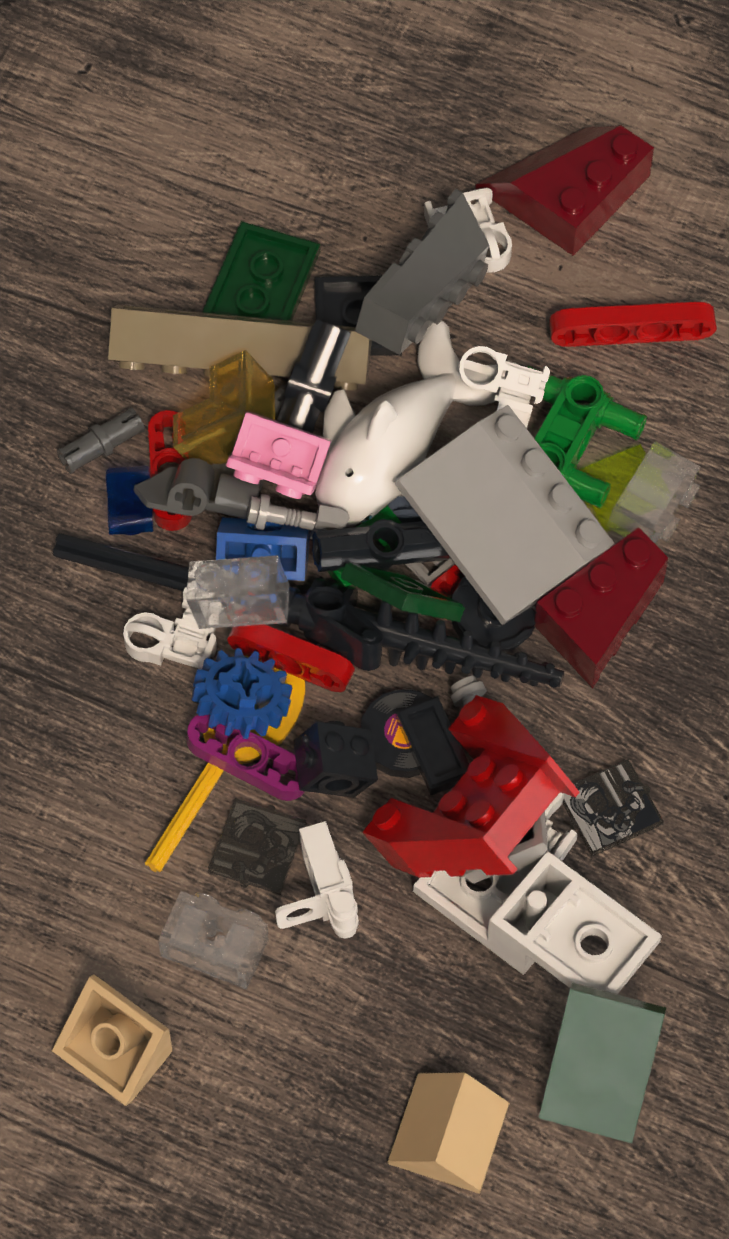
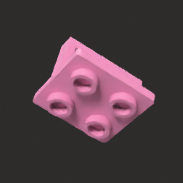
M247 411L233 453L228 457L226 466L235 469L233 476L240 480L259 484V481L264 479L276 483L277 492L292 498L301 499L302 495H311L316 490L332 440Z

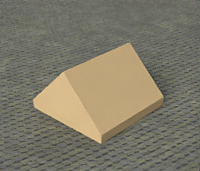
M94 974L88 978L52 1049V1052L125 1106L133 1101L173 1052L169 1028Z
M418 1073L388 1164L480 1194L509 1107V1102L466 1073Z

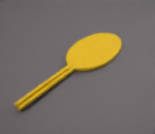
M273 668L274 672L281 671L277 668ZM287 673L285 684L292 685L291 703L287 716L282 717L280 727L276 729L268 726L265 736L259 735L255 729L250 730V732L277 746L285 740L295 726L305 699V680ZM209 728L206 733H203L205 743L210 738L215 739L216 731ZM229 737L227 745L223 744L221 754L227 755L228 746L233 738ZM242 747L234 755L239 764H247L261 758L259 752L252 747ZM207 763L146 860L145 865L150 867V870L153 872L162 871L224 770Z

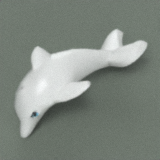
M441 321L439 324L432 323L418 346L417 363L424 380L411 382L390 390L374 399L357 415H355L345 390L335 391L324 412L323 437L332 441L318 479L315 495L318 507L319 505L341 508L348 512L349 521L345 528H354L356 525L372 519L395 498L404 496L395 485V482L427 459L425 457L452 401L468 406H482L495 402V395L499 396L501 387H498L497 393L473 389L467 386L461 379L459 373L460 360L452 348L449 326L445 322ZM496 364V365H487V366H490V367L497 368V364ZM464 368L465 376H468L475 383L483 384L494 379V376Z

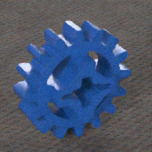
M236 648L234 657H229L221 650L218 651L216 662L206 658L202 670L197 669L193 684L192 701L199 703L196 712L198 716L210 715L209 727L213 728L222 724L225 726V735L230 736L233 730L236 729L240 730L243 739H248L250 730L255 729L259 735L265 736L268 726L276 729L280 727L282 717H286L289 710L292 685L285 684L287 676L285 671H273L275 660L270 659L263 663L259 661V652L254 651L250 657H244L241 648Z

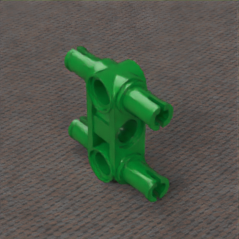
M530 365L527 366V368H531V369H534V370H538V369L533 368V367L530 366ZM549 375L542 400L552 404V408L534 439L580 499L601 509L608 497L611 484L578 470L577 465L597 428L601 429L604 426L637 441L646 425L647 415L640 414L614 402V397L610 393L603 391V386L600 382L591 376L565 377L562 380ZM576 401H586L590 404L580 405Z

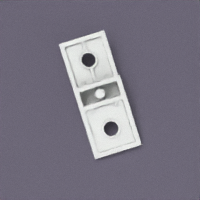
M548 851L526 877H523L518 871L513 875L489 877L492 881L491 887L482 892L470 889L467 886L466 877H450L446 871H434L431 877L419 878L414 884L413 892L521 974L524 975L532 964L536 962L569 988H571L572 983L618 994L661 941V934ZM596 935L606 942L607 950L600 955H590L582 949L580 942L587 936Z

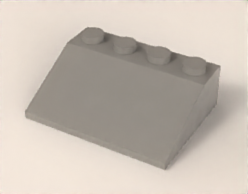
M509 405L477 422L395 482V485L502 625L535 605L540 599L615 545Z

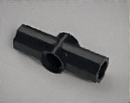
M316 319L305 343V349L300 362L296 361L282 396L285 400L276 421L313 433L319 413L324 412L337 379L335 373L351 332Z
M383 519L366 527L315 531L312 536V553L314 565H316L318 572L344 570L346 563L349 564L350 562L388 570L393 565L442 561L450 558L423 521L398 524L392 520ZM381 539L390 546L391 552L378 550L373 540Z

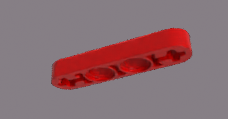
M706 302L567 308L556 311L549 318L552 342L564 347L700 340L710 337L717 330L714 307Z

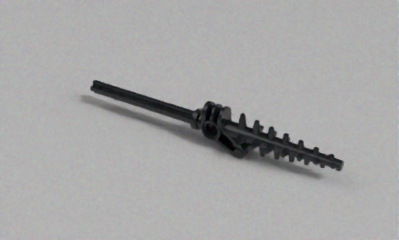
M59 533L56 537V545L53 548V556L181 591H184L185 587L221 597L223 602L228 601L274 615L278 625L289 627L291 624L298 625L299 630L304 631V636L309 642L326 647L330 651L343 656L354 666L362 670L371 671L379 668L381 665L382 647L388 648L389 664L391 666H397L402 652H405L403 662L409 665L416 658L417 669L425 670L429 658H433V668L440 669L444 664L445 673L452 674L456 664L462 665L461 671L465 674L472 670L473 676L480 678L483 670L491 672L492 678L496 679L501 675L503 682H508L512 676L519 678L522 683L529 681L531 686L543 683L556 688L561 687L565 671L556 669L554 664L547 662L540 664L528 660V655L524 652H516L514 655L501 652L499 642H490L486 647L473 643V633L471 631H465L459 638L446 635V626L443 620H437L435 626L429 630L419 627V616L417 613L409 612L404 622L393 619V606L383 600L377 613L357 608V588L348 587L345 592H342L339 583H333L331 587L326 586V580L316 578L309 589L299 590V588L287 585L283 592L62 533Z

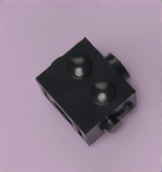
M317 721L293 740L300 791L355 798L378 780L372 730L345 726L340 721H328L325 723Z

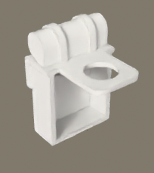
M326 821L299 829L302 856L315 896L277 908L275 910L277 926L281 929L322 917L323 921L330 920L336 935L341 938H350L356 933L359 920L357 903L353 898V884L344 860L339 859ZM311 908L309 912L301 916L287 917L295 910Z

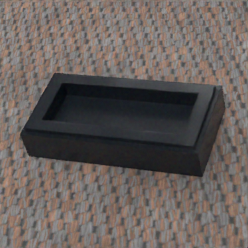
M436 696L396 711L398 725L430 795L454 787L467 772L470 764L459 741L448 729L451 723L439 697Z

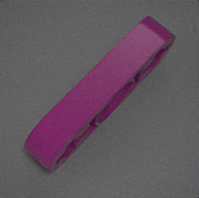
M209 714L205 716L196 715L190 721L187 729V746L195 756L280 800L291 801L304 794L305 791L299 790L295 754L252 732L249 733L248 739H243L240 730L236 729L233 730L230 736L224 734V725L219 724L213 728L208 726ZM209 728L216 731L215 739L210 738L207 743L199 741V732L206 733ZM228 738H233L228 746L227 755L221 754L223 744L227 745ZM242 747H252L259 752L261 759L256 765L248 767L239 764L234 755ZM268 758L273 759L272 769L269 768L268 775L264 776L262 774L266 770ZM289 770L295 771L296 781L291 780L287 785L280 783L281 774L285 775Z

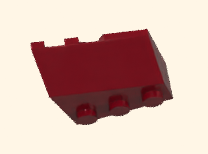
M622 125L585 127L477 183L475 189H491L493 192L492 201L574 256L650 177L654 147Z

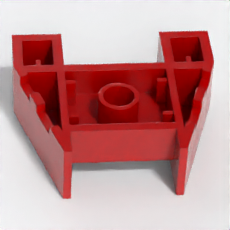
M476 695L472 701L468 702L461 709L458 718L448 728L474 760L453 789L441 798L434 812L432 813L390 798L385 805L375 812L373 820L362 832L393 868L418 878L431 877L434 871H446L450 877L464 876L466 870L480 869L486 875H513L517 868L510 861L508 855L556 796L561 792L577 797L580 793L553 758L503 703Z

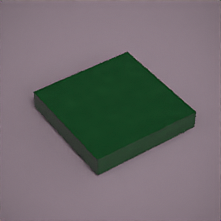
M350 562L349 564L346 563L341 575V579L402 611L460 622L465 610L462 603L406 574Z

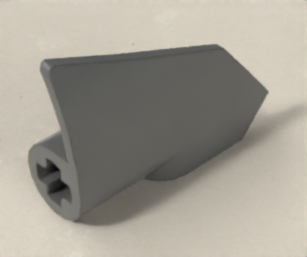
M190 458L184 460L178 467H169L152 478L135 485L133 491L148 508L186 516L198 515L207 510L246 519L251 496L260 497L264 479L260 480L259 484L249 483L234 477L235 469L227 467L226 463L209 465L201 459Z

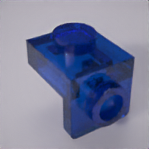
M148 466L108 468L106 470L109 535H137L142 532H154L153 509L146 507L133 491L135 485L150 479Z

